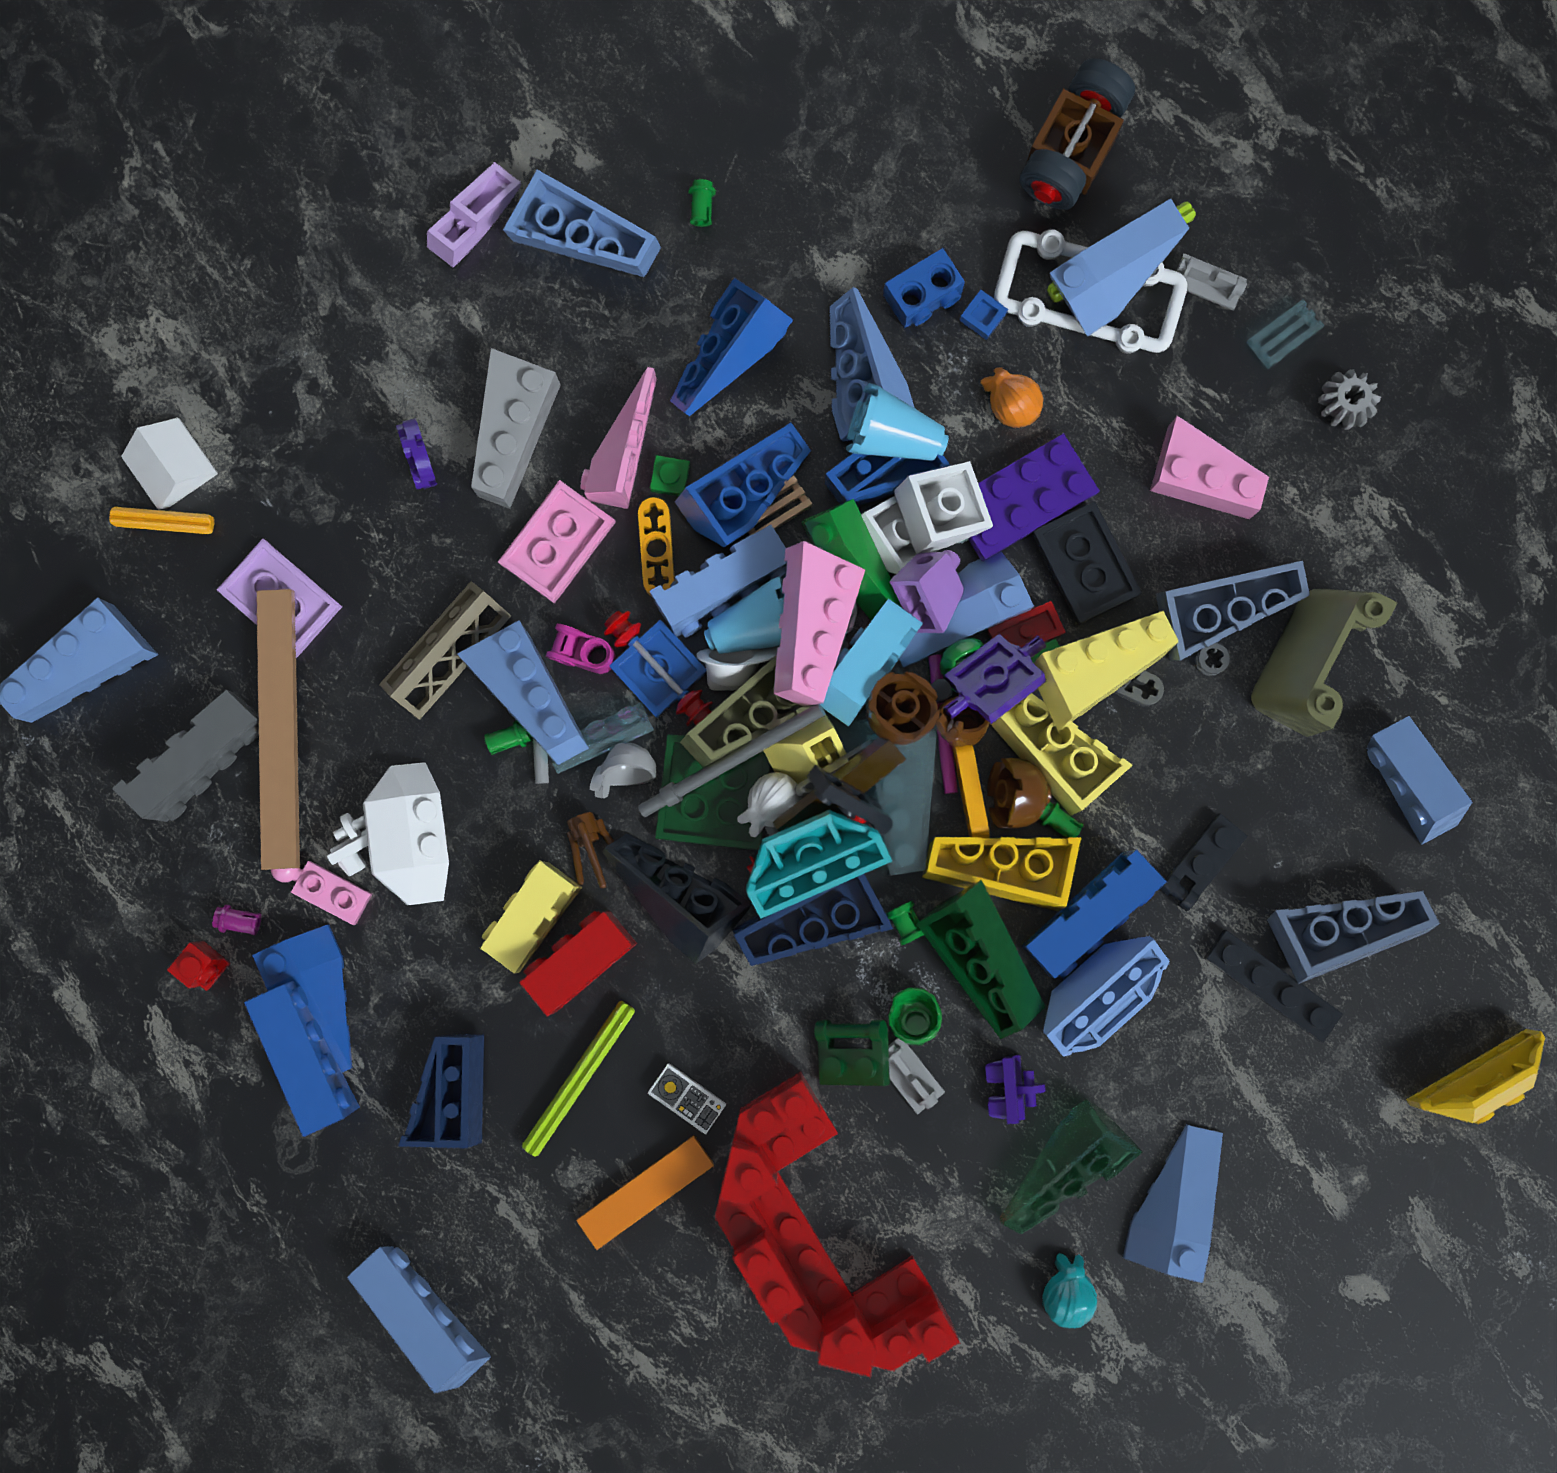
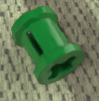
M913 900L886 913V916L892 920L901 937L899 940L901 946L924 935L916 924L919 922V919L913 910L915 905Z

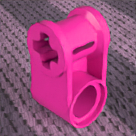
M556 625L555 629L558 633L552 650L547 651L545 657L568 666H576L598 674L607 673L611 670L609 666L616 660V654L605 640L570 626ZM595 649H606L607 654L603 662L599 664L591 663L590 657Z

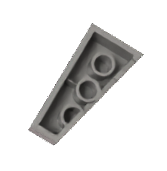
M491 348L471 488L478 497L510 509L561 384L556 372Z

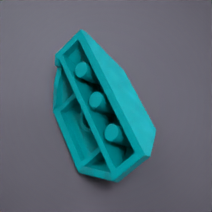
M828 810L763 839L746 886V892L760 918H764L892 862V859L878 830Z

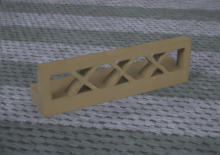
M471 581L379 685L390 697L420 720L467 667L458 656V653L462 651L456 652L455 642L461 635L472 634L471 647L497 633L511 615ZM489 605L498 615L489 625L479 626V615ZM449 660V670L443 677L432 678L433 666L438 661ZM425 686L426 696L416 707L405 699L414 688Z

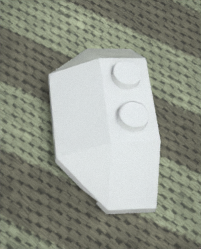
M426 763L390 766L363 802L371 873L389 890L400 897L407 906L443 901L449 859L440 792Z

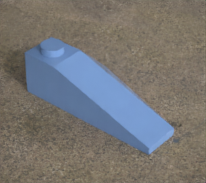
M1186 1124L1165 1161L1166 1164L1156 1182L1152 1183L1145 1201L1130 1221L1123 1254L1124 1259L1168 1275L1203 1283L1211 1243L1223 1133Z

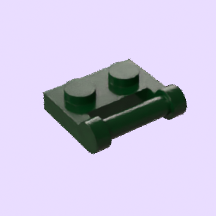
M818 1020L816 1022L814 1033L818 1041L820 1085H890L888 1029L884 1020H872L870 1024H832L830 1020ZM834 1038H870L872 1048H834Z

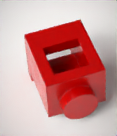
M205 941L189 942L167 971L188 988L202 987L205 991H208L230 965V962Z

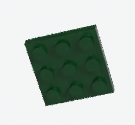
M671 734L667 736L661 788L671 782L676 784L703 769L680 743L685 736ZM764 751L685 794L683 800L671 807L666 805L659 809L655 839L759 851L762 832L756 837H751L749 833L751 823L741 824L738 822L737 817L748 809L747 799L752 786L759 778L769 773L770 763Z

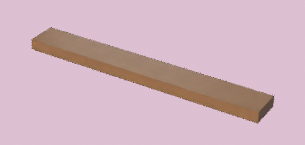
M292 589L257 591L261 870L299 869L295 591Z

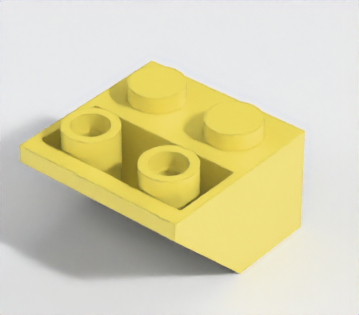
M826 714L763 750L774 773L787 774L797 784L808 778L807 774L815 765L823 769L846 754L835 728Z

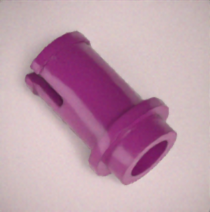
M226 904L224 907L216 908L212 925L222 933L226 930L256 936L260 929L262 916L261 913L231 909V906Z

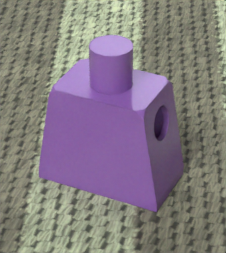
M945 550L943 552L916 554L890 580L902 608L923 623L917 633H944L964 593V587L956 572V568L960 564V558L953 551Z

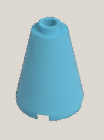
M868 383L865 386L863 392L869 395L865 402L858 400L847 435V439L852 440L853 444L846 446L848 452L921 460H934L937 455H943L948 443V435L944 434V426L878 385Z
M782 577L771 579L708 621L709 629L704 630V635L711 650L717 649L719 654L780 646L782 629L779 628L780 614H783L785 593H782Z

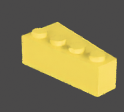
M1032 693L991 724L1020 759L1031 762L1041 770L1046 782L1050 785L1051 794L1070 816L1086 808L1133 766L1124 758L1120 759L1107 750L1108 747L1097 739L1093 740L1078 729L1079 726L1073 722L1058 732L1045 702Z

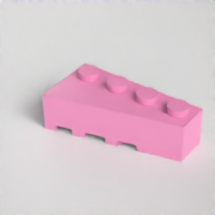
M803 541L785 549L784 561L787 562L786 578H783L782 593H785L783 614H780L779 628L782 629L781 645L777 648L774 694L807 707L824 702L865 570Z

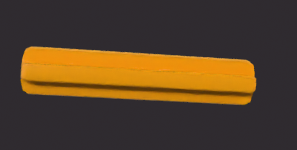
M113 507L110 510L109 516L110 524L115 527L211 534L214 530V518L209 514Z

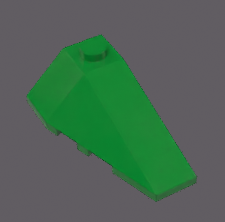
M854 499L801 521L811 545L865 570L857 594L856 604L870 621L873 620L888 599L902 608L890 583L891 578Z

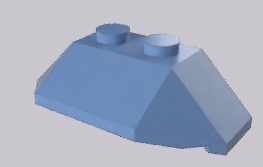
M1151 936L1104 944L1052 990L1043 1029L1044 1034L1063 1057L1071 1055L1072 1052H1082L1101 1046L1151 1001L1160 983L1162 972L1167 968L1170 961Z

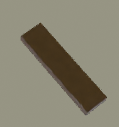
M879 737L833 775L865 793L907 759L889 739ZM812 790L773 821V824L781 832L828 810L837 814L841 810L833 802L830 805L823 803L814 795Z

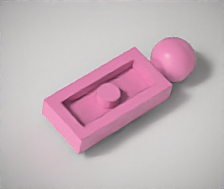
M308 861L304 869L271 870L272 876L279 882H290L292 880L296 882L291 893L352 925H356L373 894L312 861Z

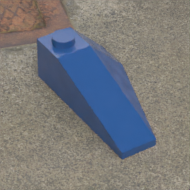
M736 278L733 279L714 306L710 315L714 322L708 335L701 334L697 343L700 346V352L696 361L686 366L670 400L688 416H691L772 350L776 343L784 337L787 328L793 321V319L769 300Z
M790 423L687 486L675 500V503L695 531L726 547L753 529L784 487V482H787L811 450L793 424Z
M325 925L289 938L254 954L253 958L268 991L293 981L297 987H302L308 998V1008L313 1018L318 1022L323 1037L341 1072L343 1073L351 1069L350 1033L345 1007L347 997L346 990H344L342 971L344 969L343 955L330 925Z

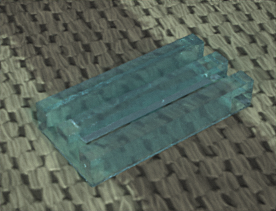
M1304 299L1247 342L1268 369L1325 326L1321 320L1318 322L1314 318L1316 314L1313 310L1309 311L1306 308L1307 303ZM1297 313L1300 314L1301 318L1263 347L1260 346L1259 342ZM1304 324H1308L1310 328L1271 358L1268 356V351Z

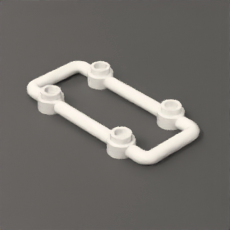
M1047 230L1041 235L1029 231L1015 233L1008 243L994 299L1008 308L1007 313L1017 315L1019 321L1025 326H1036L1040 322L1085 334L1074 316L1045 309L1044 303L1035 297L1027 298L1022 302L1009 299L1008 293L1022 245L1037 248L1039 255L1048 260L1055 259L1059 255L1073 258L1088 247L1066 242L1063 235L1057 230ZM1160 263L1144 284V286H1153L1160 281L1174 286L1158 339L1145 336L1143 330L1135 324H1128L1121 329L1105 325L1091 335L1116 342L1118 349L1124 353H1133L1138 349L1158 353L1165 351L1172 342L1188 285L1186 278L1177 271L1164 268L1163 263Z

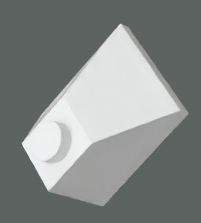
M896 496L863 513L861 516L887 571L897 574L916 553Z

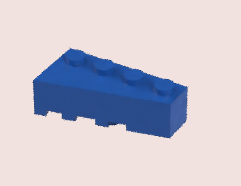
M1138 850L1124 851L1067 903V907L1052 916L1021 947L1049 977L1055 979L1059 975L1061 978H1064L1077 967L1078 964L1075 961L1085 952L1090 954L1097 949L1104 941L1102 937L1112 929L1114 931L1124 924L1129 918L1128 915L1138 906L1144 905L1151 899L1166 881Z
M294 981L244 1002L303 1137L344 1119L360 1108L323 1037L318 1022L313 1018L308 1008V998L302 987H297Z

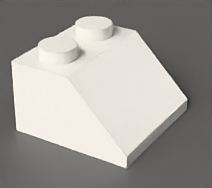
M970 461L908 476L894 490L916 554L949 547L993 527Z

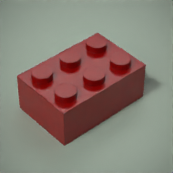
M600 911L592 912L579 924L582 930L577 935H565L551 947L555 952L548 959L546 957L538 958L523 971L527 977L520 984L547 1016L560 1010L638 944L611 911L603 913Z

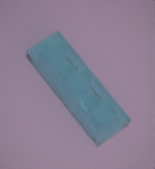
M642 702L634 706H627L618 713L603 720L591 722L587 727L581 729L580 732L589 749L559 765L551 758L557 774L611 750L618 743H627L653 731L654 729Z

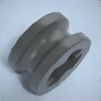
M1218 643L1202 648L1195 656L1197 669L1207 676H1214L1223 672L1230 662L1228 650ZM1207 651H1210L1211 655L1214 653L1219 655L1220 659L1216 661L1218 668H1214V664L1209 667L1206 665Z

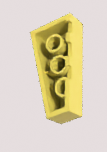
M1164 611L1044 652L1033 664L1044 672L1046 682L1038 690L1058 732L1101 700L1117 691L1129 680H1132L1163 658L1179 642Z

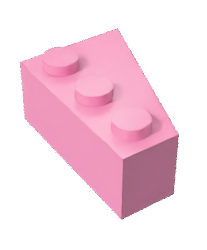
M1176 416L1167 428L1150 491L1250 519L1261 509L1269 477L1179 416Z

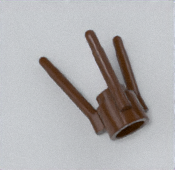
M587 812L567 821L570 831L566 834L571 845L577 883L579 885L584 883L579 846H585L600 888H605L606 882L592 843L599 840L598 833H600L607 845L613 843L614 840L606 830L603 820H596L593 812Z

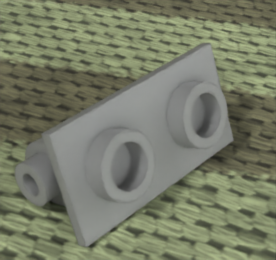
M1183 254L1176 270L1186 278L1188 284L1187 292L1231 310L1235 309L1239 297L1242 296L1247 286V279L1187 254Z
M897 1038L888 1046L890 1080L914 1111L919 1114L925 1108L928 1110L938 1102L937 1099L945 1091L909 1045Z

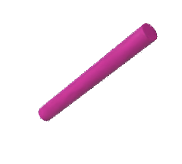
M942 655L928 656L931 684L937 679H943L939 669ZM937 730L944 794L957 793L953 746L942 738Z

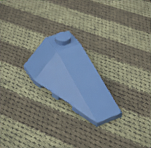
M1172 199L1088 247L1050 272L1051 280L1087 337L1120 315L1133 296L1142 288L1146 280L1189 230V226Z
M852 287L830 306L831 346L836 349V367L831 368V379L836 380L837 398L832 399V412L840 440L849 441L847 435L858 400L865 402L869 395L863 392L868 383L878 385L914 408L911 394L902 372L858 289Z
M1001 551L983 562L979 559L968 564L958 573L964 587V593L945 632L916 633L899 658L903 668L926 659L928 656L944 651L960 639L973 638L987 632L989 628L1023 614L1034 607L1019 573Z

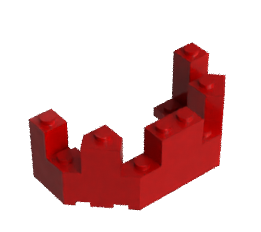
M800 1071L740 1109L715 1214L717 1222L734 1249L733 1260L772 1324L775 1322L779 1324L791 1346L817 1352L818 1364L870 1377L872 1366L894 1371L923 1353L929 1363L959 1344L960 1340L948 1313L913 1255L851 1293L779 1173V1170L838 1134Z

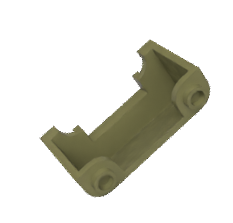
M1323 588L1309 591V596L1298 601L1253 688L1251 699L1255 709L1306 737L1333 729L1342 712L1343 702L1337 691L1323 683L1351 629L1362 632L1366 628L1372 629L1384 625L1391 617L1397 605L1396 601L1376 592Z

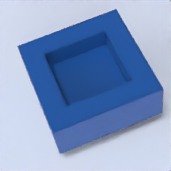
M980 290L963 312L959 321L987 340L1007 314L1008 308Z

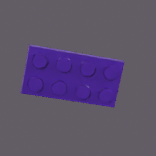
M1064 433L978 483L993 527L968 538L983 562L1100 492Z

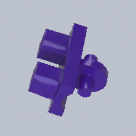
M1009 1055L1002 1058V1060L990 1062L985 1066L987 1083H1004L1005 1096L989 1097V1116L1007 1119V1124H1018L1020 1120H1025L1024 1094L1026 1107H1036V1093L1046 1092L1045 1084L1035 1083L1034 1070L1023 1071V1084L1021 1055Z

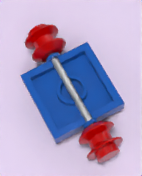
M617 611L611 615L604 623L607 627L604 635L613 634L617 638L614 644L615 647L628 645L629 648L609 667L656 718L678 700L680 702L677 704L676 714L685 713L689 717L687 726H690L692 723L698 725L712 712L709 708L713 702L704 703L700 699L702 690L691 692L688 690L707 673L706 668L661 619L639 638L638 634L641 623L631 624L628 621L631 614L630 611L623 614Z

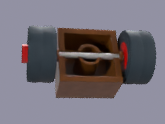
M1097 58L1087 59L1076 72L1070 83L1069 91L1063 88L1031 147L1026 162L1027 165L1020 175L1019 180L1022 188L1032 198L1051 208L1066 210L1076 203L1080 193L1086 195L1118 136L1124 119L1121 117L1135 94L1134 81L1123 69L1106 60Z

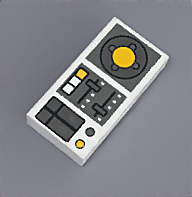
M670 1063L667 1064L648 1092L649 1095L705 1135L726 1106L724 1101Z

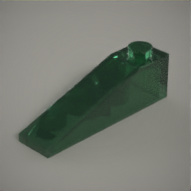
M1085 1099L1081 1104L1073 1107L1069 1115L1059 1123L999 1220L1002 1225L1019 1234H1023L1057 1213L1059 1203L1067 1198L1076 1196L1079 1199L1088 1194L1085 1187L1101 1177L1106 1182L1114 1178L1143 1152L1104 1110Z

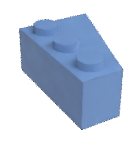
M1410 716L1372 735L1367 747L1368 757L1382 774L1420 844L1422 845L1458 826L1471 806L1472 801Z

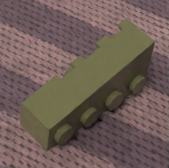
M777 655L681 740L680 743L703 768L811 707H803L774 694Z

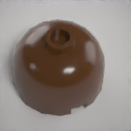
M894 672L888 673L878 680L866 702V717L871 729L878 737L887 738L893 744L903 746L916 743L933 729L940 716V709L938 710L936 703L938 697L936 691L927 680L915 673L905 672L904 675L894 674Z
M1001 758L1002 762H995L989 775L987 796H994L995 807H989L990 816L998 828L1029 826L1041 817L1046 805L1049 804L1051 800L1050 785L1046 782L1041 770L1031 762L1018 758Z

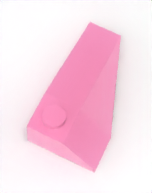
M647 367L592 458L590 469H584L581 489L585 490L584 493L588 501L625 509L629 507L657 379L654 368Z

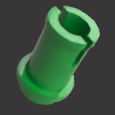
M694 180L692 186L689 187V194L692 195L690 223L701 227L710 226L712 224V196L716 194V190L713 188V183L709 180Z
M517 720L510 727L484 734L485 742L491 755L521 745L522 748L526 747V743L532 741L531 735Z
M1049 802L1039 818L1042 826L1047 824L1065 838H1076L1084 825L1060 809L1058 802Z

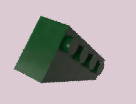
M982 880L944 900L916 923L1000 1039L1021 1031L1045 1008Z

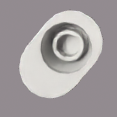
M778 647L719 654L717 649H704L697 653V659L706 663L707 682L711 690H737L756 674L759 663L769 661L777 655Z

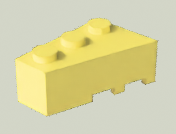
M539 861L538 864L534 865L525 877V883L519 892H515L503 907L505 912L498 923L493 921L482 935L485 942L481 949L514 974L519 973L582 889V886L549 862Z

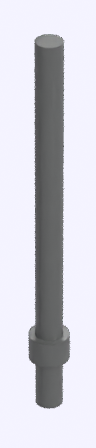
M820 704L811 706L676 784L671 782L660 788L659 794L638 805L640 813L643 817H647L666 805L671 807L683 800L685 794L825 716L822 706Z

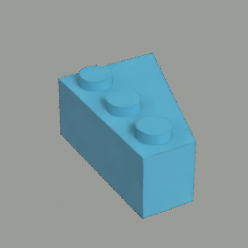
M888 599L867 628L861 627L849 643L852 648L849 650L845 647L839 654L835 664L837 668L833 671L824 702L820 703L822 708L849 726L866 704L876 682L891 671L923 623Z

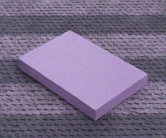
M262 538L218 587L217 591L257 625V591L294 590L297 658L342 606Z

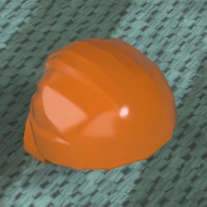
M1002 367L995 368V375L982 379L981 385L986 392L991 391V409L996 418L1002 424L1013 428L1031 425L1039 418L1043 408V394L1040 387L1029 377L1010 374Z

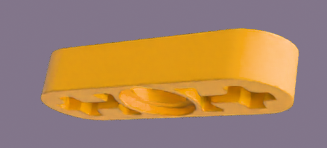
M659 498L644 500L638 509L643 585L650 596V590L656 587L649 584L650 581L655 580L656 573L654 566L648 568V563L662 565L668 562V567L661 566L663 579L669 580V583L663 584L662 588L664 591L670 588V585L675 581L670 512L667 504ZM651 507H657L658 512L664 513V515L658 516L657 520L659 531L666 528V533L654 531L645 535V530L652 531L650 517H645V514L651 512ZM659 539L665 542L667 549L661 557H652L647 553V546L652 540Z
M973 745L953 747L954 762L969 837L989 838L988 821Z

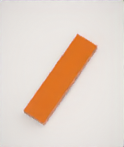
M693 1135L581 1215L576 1221L595 1249L598 1250L712 1168L714 1163L695 1135Z

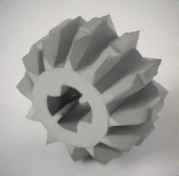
M1354 369L1348 370L1345 375L1337 372L1331 377V381H1327L1322 386L1321 390L1325 394L1319 397L1318 403L1327 406L1321 412V416L1331 415L1333 417L1331 426H1336L1341 421L1344 430H1349L1354 424L1357 427H1361L1367 423V418H1372L1377 413L1374 405L1380 402L1381 396L1372 393L1377 388L1378 383H1371L1369 385L1366 383L1368 373H1363L1357 378Z

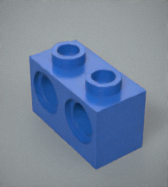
M942 248L887 281L884 285L883 296L904 328L913 323L915 326H918L927 321L932 316L931 312L941 306L948 308L955 304L961 298L960 294H962L965 281ZM943 278L947 281L948 285L939 288L931 280ZM906 295H913L919 299V303L908 305L902 298Z

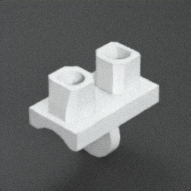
M346 813L340 816L343 827L334 831L333 834L337 841L347 836L350 838L331 848V853L327 857L332 865L338 862L348 876H352L366 867V862L359 853V850L368 846L366 829L362 832L359 830L366 826L364 815L354 820L350 814Z

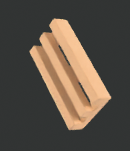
M795 476L784 482L785 485L777 497L791 488L794 492L769 506L757 523L798 498L801 503L760 529L755 530L753 527L748 532L750 536L769 525H772L775 530L812 507V502L805 495L803 488L799 486Z

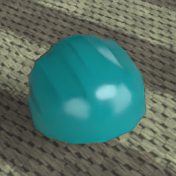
M1058 1253L1055 1266L1059 1272L1045 1286L1042 1295L1043 1306L1051 1321L1059 1327L1079 1328L1092 1319L1097 1309V1293L1090 1278L1085 1275L1083 1257L1080 1254L1076 1255L1073 1264H1071L1065 1255Z

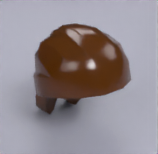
M958 696L946 700L938 708V710L940 709V716L935 724L942 738L953 747L977 744L985 735L989 722L978 711L969 707L951 719L947 716L943 707Z

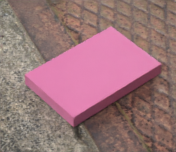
M559 480L499 559L498 563L555 604L615 524V520Z

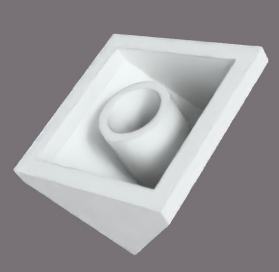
M179 418L137 428L121 456L157 509L165 511L218 474Z

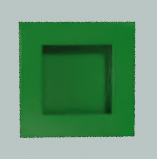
M656 455L650 486L651 492L679 496L687 487L690 461Z

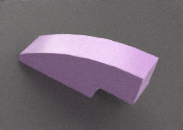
M494 162L450 202V211L427 231V248L454 267L496 222L521 187V182Z

